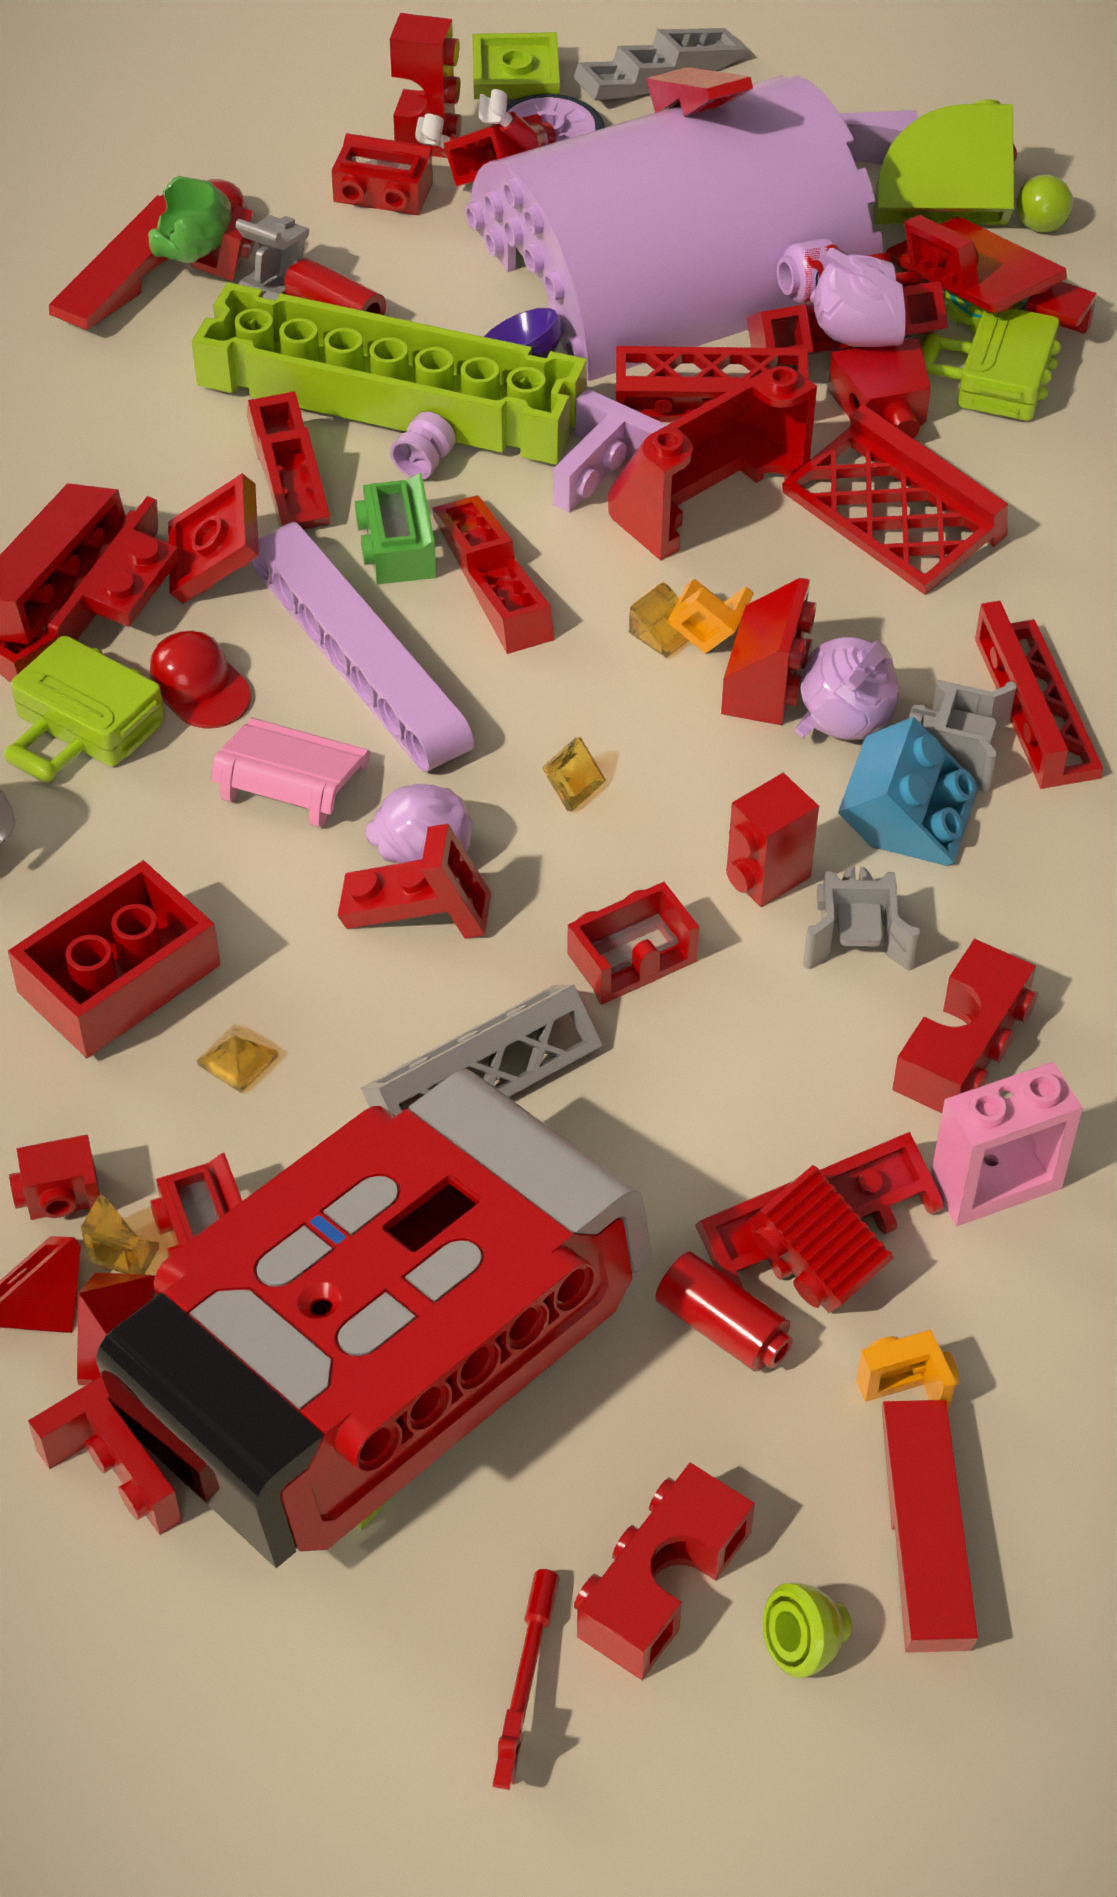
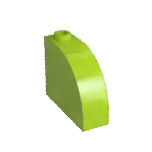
M983 99L974 104L951 105L924 114L909 124L896 137L881 166L874 193L873 224H904V221L921 215L938 224H942L955 217H961L976 225H1007L1014 210L1013 104H1000L999 101L994 99Z

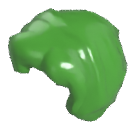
M184 176L173 178L163 190L166 211L159 217L157 230L154 228L148 233L149 247L155 257H167L183 263H195L198 259L207 256L221 245L223 233L228 228L232 218L231 204L226 195L208 180Z

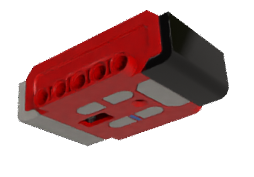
M462 1069L451 1074L409 1106L410 1109L403 1110L397 1116L379 1105L371 1106L362 1111L165 1259L154 1278V1290L158 1295L112 1329L99 1345L96 1355L97 1365L110 1400L135 1437L275 1568H278L295 1554L296 1549L303 1552L328 1550L613 1315L633 1279L632 1273L636 1274L652 1260L644 1201L641 1193L471 1070Z

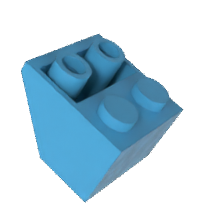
M913 716L865 736L838 814L871 847L947 866L955 862L979 784L947 752L937 738L931 735Z

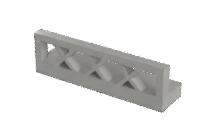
M553 985L361 1087V1090L369 1107L379 1105L397 1116L402 1112L399 1104L416 1094L425 1095L430 1091L428 1088L445 1080L459 1070L470 1068L484 1073V1080L494 1086L496 1078L507 1081L496 1087V1089L510 1097L603 1045L575 985ZM569 1013L582 1041L566 1050L547 1044L554 1020ZM539 1029L536 1040L526 1037V1035ZM515 1041L533 1048L527 1070L518 1076L499 1070L506 1046ZM544 1052L555 1055L541 1063ZM491 1055L488 1066L477 1063Z

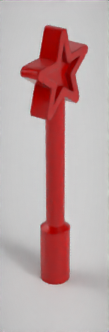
M539 1569L535 1571L524 1617L528 1627L510 1709L506 1711L502 1736L498 1741V1758L493 1779L494 1788L510 1790L511 1784L514 1785L518 1755L523 1739L522 1729L543 1631L550 1625L560 1580L559 1575L552 1570Z

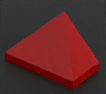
M50 1236L0 1280V1328L72 1333L81 1245L75 1237Z
M95 1272L79 1291L77 1337L78 1385H87L125 1362L122 1353L124 1344L147 1327L151 1320L155 1296V1275Z

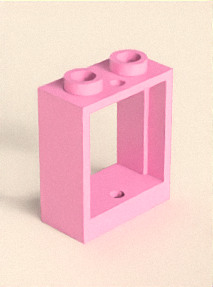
M1054 1062L945 1099L931 1177L939 1191L943 1205L956 1227L1062 1189L1083 1107ZM1008 1091L1012 1094V1097L1004 1098L1000 1095V1092Z

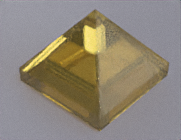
M575 737L542 767L567 811H573L606 781L581 737Z
M234 1024L197 1059L198 1066L242 1093L279 1057L276 1049L237 1024Z

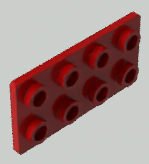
M917 215L904 221L907 240L886 249V252H890L891 262L908 271L919 272L924 279L930 282L941 280L942 288L990 313L1007 311L1013 304L1031 295L1045 293L1052 285L1067 278L1065 267L961 217H955L942 224H938L921 215Z

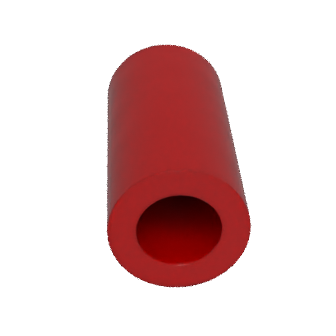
M303 258L294 263L285 274L284 286L286 295L385 315L386 300L382 294L310 258Z
M691 1251L681 1255L671 1265L657 1288L655 1295L657 1303L754 1372L761 1370L766 1365L771 1369L775 1368L784 1359L792 1345L793 1338L788 1335L790 1321Z

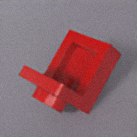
M236 205L228 228L223 233L221 245L207 256L198 259L195 263H190V266L233 281L242 258H250L255 241L242 237L236 229V222L238 219L251 223L253 211Z

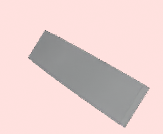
M726 28L657 29L653 45L618 46L614 60L609 62H578L574 79L595 101L633 97L650 93L646 81L648 77L685 67L717 71L745 58L747 49Z

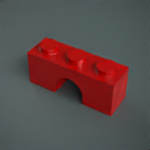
M400 13L389 38L391 77L411 80L423 90L403 89L393 114L394 141L424 145L417 141L415 133L418 118L425 117L426 114L437 115L444 119L443 135L447 136L453 133L460 137L462 118L461 114H455V104L459 100L461 81L460 77L454 76V66L458 62L460 43L458 38H453L452 19ZM432 146V156L447 157L440 153L439 146Z
M974 938L949 976L943 1008L944 1012L963 1020L966 1025L958 1027L946 1026L923 1016L897 1057L892 1090L942 1113L945 1099L984 1086L989 1072L985 1069L990 1061L1001 1062L1011 1044L1014 1031L1010 1029L1016 1020L1024 1023L1034 1008L1038 992L1031 989L1036 966Z
M689 1462L676 1481L670 1477L665 1479L655 1492L649 1505L651 1513L640 1528L631 1525L618 1540L612 1553L614 1561L604 1575L600 1577L597 1574H593L579 1591L574 1603V1608L577 1609V1638L640 1680H643L678 1633L680 1627L682 1601L663 1590L656 1583L654 1577L667 1567L686 1565L698 1569L716 1581L751 1534L755 1503Z

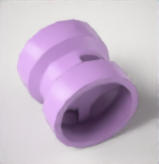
M421 412L410 422L407 432L401 434L390 448L391 459L394 465L406 476L411 478L418 473H422L424 480L437 468L439 459L446 457L454 447L456 435L451 425L440 415L432 412Z

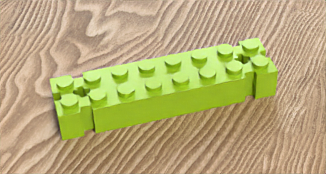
M230 282L225 284L213 304L214 319L205 317L191 341L196 383L198 386L229 393L240 387L249 388V394L252 398L296 391L299 407L302 409L406 432L410 422L417 414L432 412L440 415L451 425L456 435V443L501 453L509 446L521 448V457L555 465L559 463L568 444L569 426L574 428L576 426V399L587 389L586 358L553 351L549 352L547 358L532 355V347L282 293L279 294L276 300L263 298L262 289Z

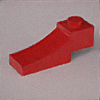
M296 391L248 400L247 418L257 457L261 462L269 486L279 526L282 527L291 522H296L304 530L329 525L330 513L308 427H304Z

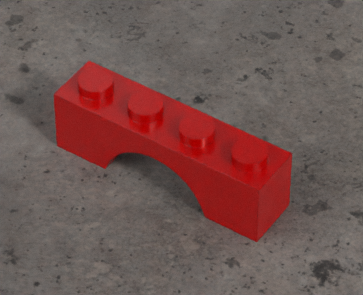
M941 280L902 287L905 304L904 338L930 334L948 328ZM814 304L762 311L746 318L751 348H808V355L855 347L834 341L822 330L816 319Z

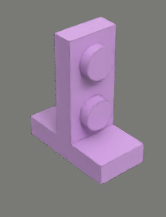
M587 388L576 399V436L583 439L553 468V505L570 513L583 498H589L594 493L598 483L611 470L614 471L620 467L624 458L630 460L645 438L663 428L666 424Z

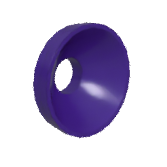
M536 308L504 320L492 328L484 337L532 347L533 356L547 358L549 352H554L559 344L562 327L555 310L551 308Z

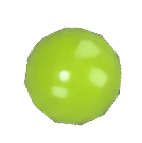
M1049 174L1038 175L1027 181L1021 187L1016 199L1017 213L1022 223L1030 229L1041 233L1059 229L1068 221L1073 209V195L1067 184Z

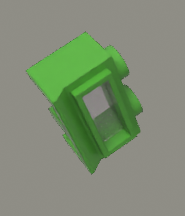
M418 473L408 480L363 485L364 500L355 501L358 531H368V534L361 535L362 556L364 565L373 564L377 585L436 578L435 540L422 473Z

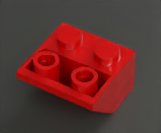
M798 578L745 606L723 678L721 714L782 726L787 706L797 707L801 692L802 676L796 674L798 670L805 669L808 657L812 651L813 639L804 638L805 633L811 634L817 606L816 602L808 601L810 579Z

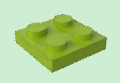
M557 32L472 34L474 99H480V94L491 98V92L494 89L504 91L507 94V99H519L529 95L545 93L560 94Z

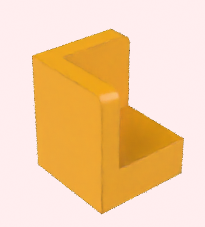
M693 579L686 584L667 623L706 654L735 633L742 619L745 606L750 603L754 592L745 586L727 601L723 602L698 580Z

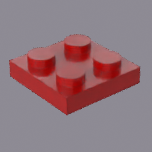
M243 473L168 521V543L178 547V562L169 573V594L184 604L201 592L209 590L215 583L237 569L247 566L254 558L259 556L256 484Z

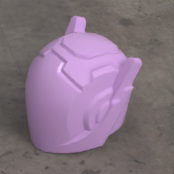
M835 248L828 249L825 258L829 261V265L823 270L816 290L810 296L811 302L814 303L817 322L822 330L834 341L848 346L885 347L901 345L905 336V304L902 284L896 281L893 264L871 256L845 255Z
M842 637L823 643L814 649L808 657L801 679V695L808 711L794 731L802 739L816 728L828 736L844 740L865 739V736L884 729L891 721L899 700L898 679L888 648L878 639L870 643L863 639Z

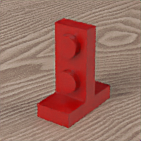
M446 823L427 828L423 858L421 860L345 873L337 916L345 928L350 929L448 912L464 939L485 936L491 891L452 828Z
M125 1361L29 1419L28 1423L36 1451L49 1469L86 1447L101 1472L105 1474L113 1469L123 1483L118 1487V1491L133 1517L139 1520L146 1516L158 1534L161 1535L180 1523L181 1516L175 1490L126 1424V1422L144 1412L145 1409L141 1405Z

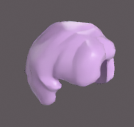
M413 784L395 789L383 800L374 819L367 824L365 834L369 843L378 847V852L385 861L404 863L421 860L423 858L427 828L446 823L450 825L467 852L470 848L472 822L466 803L450 788H441L428 784Z

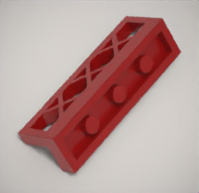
M616 346L615 401L660 422H673L756 375L774 368L776 365H797V372L809 379L808 348ZM626 363H646L654 370L647 376H626ZM680 364H695L702 371L694 377H683L674 369ZM729 364H741L750 372L743 377H730L722 369Z
M1001 600L981 603L975 641L996 689L1004 687L1007 682H1014L1016 684L1010 721L1040 789L1101 779L1103 766L1035 619L1010 623ZM1027 639L1031 650L1026 656L1019 640ZM1035 677L1046 681L1048 686L1043 693ZM1052 714L1064 720L1065 724L1060 731ZM1068 751L1080 756L1083 763L1065 766Z

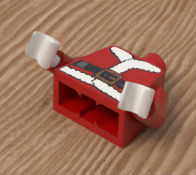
M498 89L492 90L491 98L480 94L479 119L484 123L496 125L461 137H457L453 133L446 136L442 134L444 119L437 115L426 114L425 117L418 118L415 133L419 143L439 146L440 153L447 156L456 187L474 182L478 171L486 163L555 143L557 137L554 127L548 122H543L541 116L537 113L522 118L513 111L507 113V94Z

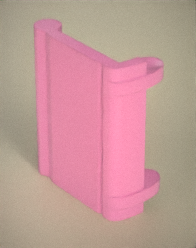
M251 717L248 723L243 725L221 750L216 753L213 761L211 781L220 784V797L222 800L233 803L237 798L239 789L308 808L310 825L322 828L326 822L327 814L331 815L334 810L336 794L358 769H366L370 759V750Z

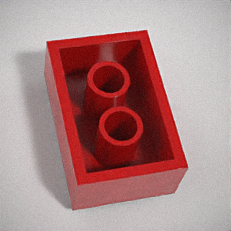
M144 860L8 950L17 992L86 1059L221 966L215 924Z

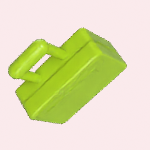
M1010 308L1000 313H990L983 310L972 343L942 337L936 333H930L924 338L921 349L927 374L961 380L958 405L962 408L1030 421L1034 417L1038 401L1047 398L1049 391L1044 384L1050 382L1052 378L1050 371L1055 370L1058 365L1057 358L1053 355L1058 354L1061 349L1059 341L1056 340L1059 319L1054 316ZM940 348L968 354L964 368L935 363Z
M61 636L11 680L10 685L17 714L20 718L33 724V726L13 744L8 745L4 750L3 756L9 764L42 782L52 781L56 774L81 751L108 766H116L125 757L131 755L165 720L160 686L156 682L144 677L138 669H129L106 657L100 649H91L69 636ZM44 732L69 744L51 762L27 750Z

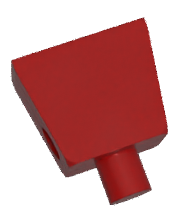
M917 337L904 339L903 343L898 346L858 347L831 352L828 390L849 419V415L864 404L910 437L915 438L918 435L920 426L927 422L931 388L920 341Z

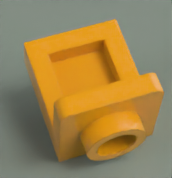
M927 1330L900 1339L896 1336L884 1337L873 1342L868 1348L861 1350L856 1383L865 1402L923 1385L929 1399L946 1400L949 1411L954 1388L959 1385V1373L952 1354L948 1350L941 1351L932 1330Z

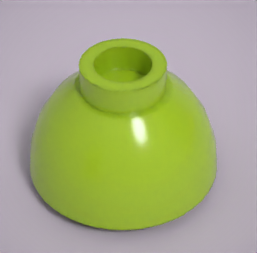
M784 1583L777 1586L767 1599L763 1612L762 1628L766 1647L777 1666L791 1677L804 1678L820 1672L833 1661L841 1648L842 1642L847 1641L850 1637L852 1622L846 1607L841 1603L834 1602L818 1588L803 1583Z

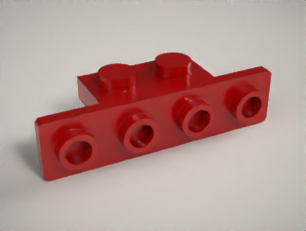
M146 496L136 511L130 510L117 536L112 542H106L102 546L97 561L88 574L79 576L73 586L71 596L62 608H55L49 616L46 624V632L49 635L54 636L56 640L61 636H69L77 641L97 614L125 626H131L178 562V547L154 538L158 533L157 499Z

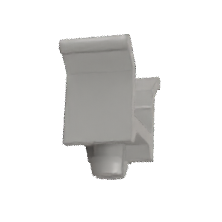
M269 215L256 224L238 219L236 229L242 237L259 243L255 258V271L241 279L239 285L262 289L263 298L276 300L280 293L285 294L284 278L287 270L291 265L303 259L304 242L309 235V228L295 224V219L288 216L277 218Z
M938 680L933 710L927 709L926 705L918 704L913 705L910 711L909 718L914 716L931 735L935 736L947 752L973 776L980 785V791L984 793L989 792L991 789L997 756L996 750L991 745L995 730L1010 723L1016 684L1014 682H1007L1004 687L990 692Z
M850 867L845 871L841 880L832 871H825L823 884H818L817 909L821 910V921L807 928L804 967L812 969L830 955L834 923H838L839 942L841 945L872 947L881 944L882 924H884L886 955L904 969H914L920 929L910 926L898 917L895 872H887L881 880H873L870 872L866 868L860 867L859 880H856L855 867Z

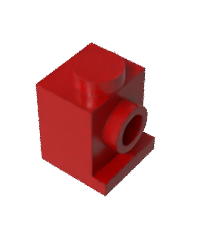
M88 1134L16 1148L20 1172L9 1174L15 1209L28 1207L31 1220L44 1217L61 1218L74 1211L89 1208L92 1218L104 1216Z

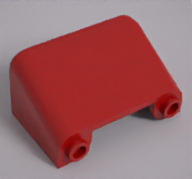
M777 366L756 375L645 438L608 492L609 516L660 561L680 550V534L676 529L681 527L683 522V511L678 505L738 471H742L755 483L764 479V473L784 474L785 481L810 460L817 386L796 370L787 366Z

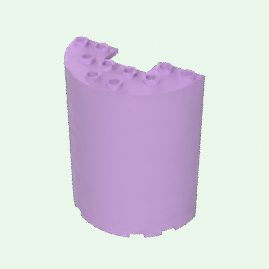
M781 75L752 84V90L725 106L684 116L680 105L484 164L475 177L470 203L465 206L467 222L473 231L477 230L485 241L489 254L492 257L496 256L507 272L516 270V248L524 257L528 270L531 273H536L543 282L548 295V308L555 310L560 319L562 335L559 342L564 347L565 353L587 359L588 381L616 373V346L696 347L748 330L746 318L762 311L803 305L793 301L789 295H785L780 289L777 280L778 261L783 257L785 250L791 244L824 238L832 240L839 250L846 255L867 256L883 253L881 231L873 232L868 205L875 202V197L866 167L857 169L852 153L847 146L854 141L852 134L835 106L818 87L797 75L789 78ZM626 363V369L644 363Z

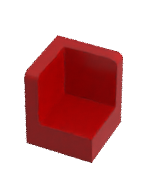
M1061 281L1052 285L1045 293L1031 295L1026 303L1025 311L1057 317L1059 319V326L1085 334L1091 326L1097 293Z

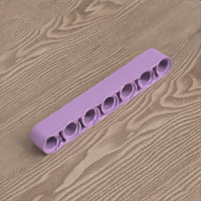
M291 522L258 537L259 556L254 558L251 564L260 579L422 771H430L474 748L471 729L462 713L296 522Z

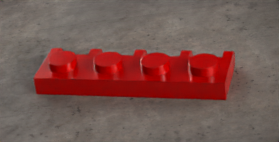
M910 1132L819 1170L823 1176L827 1177L829 1184L835 1187L837 1193L843 1196L845 1202L851 1205L853 1211L859 1214L861 1219L872 1215L883 1234L897 1229V1222L890 1207L919 1195L924 1208L929 1214L943 1209L942 1198ZM791 1182L706 1217L695 1224L714 1268L742 1288L743 1285L737 1273L766 1260L769 1261L775 1276L779 1280L792 1275L791 1269L781 1258L778 1261H774L761 1251L753 1238V1233L756 1229L748 1221Z

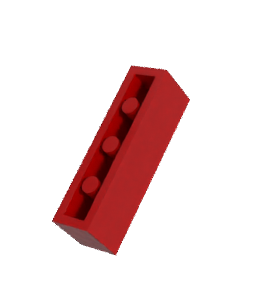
M67 483L0 554V641L29 645L46 626L55 608H62L71 596L73 586L79 576L88 574L96 563L102 546L106 542H112L121 530L126 516L118 489Z

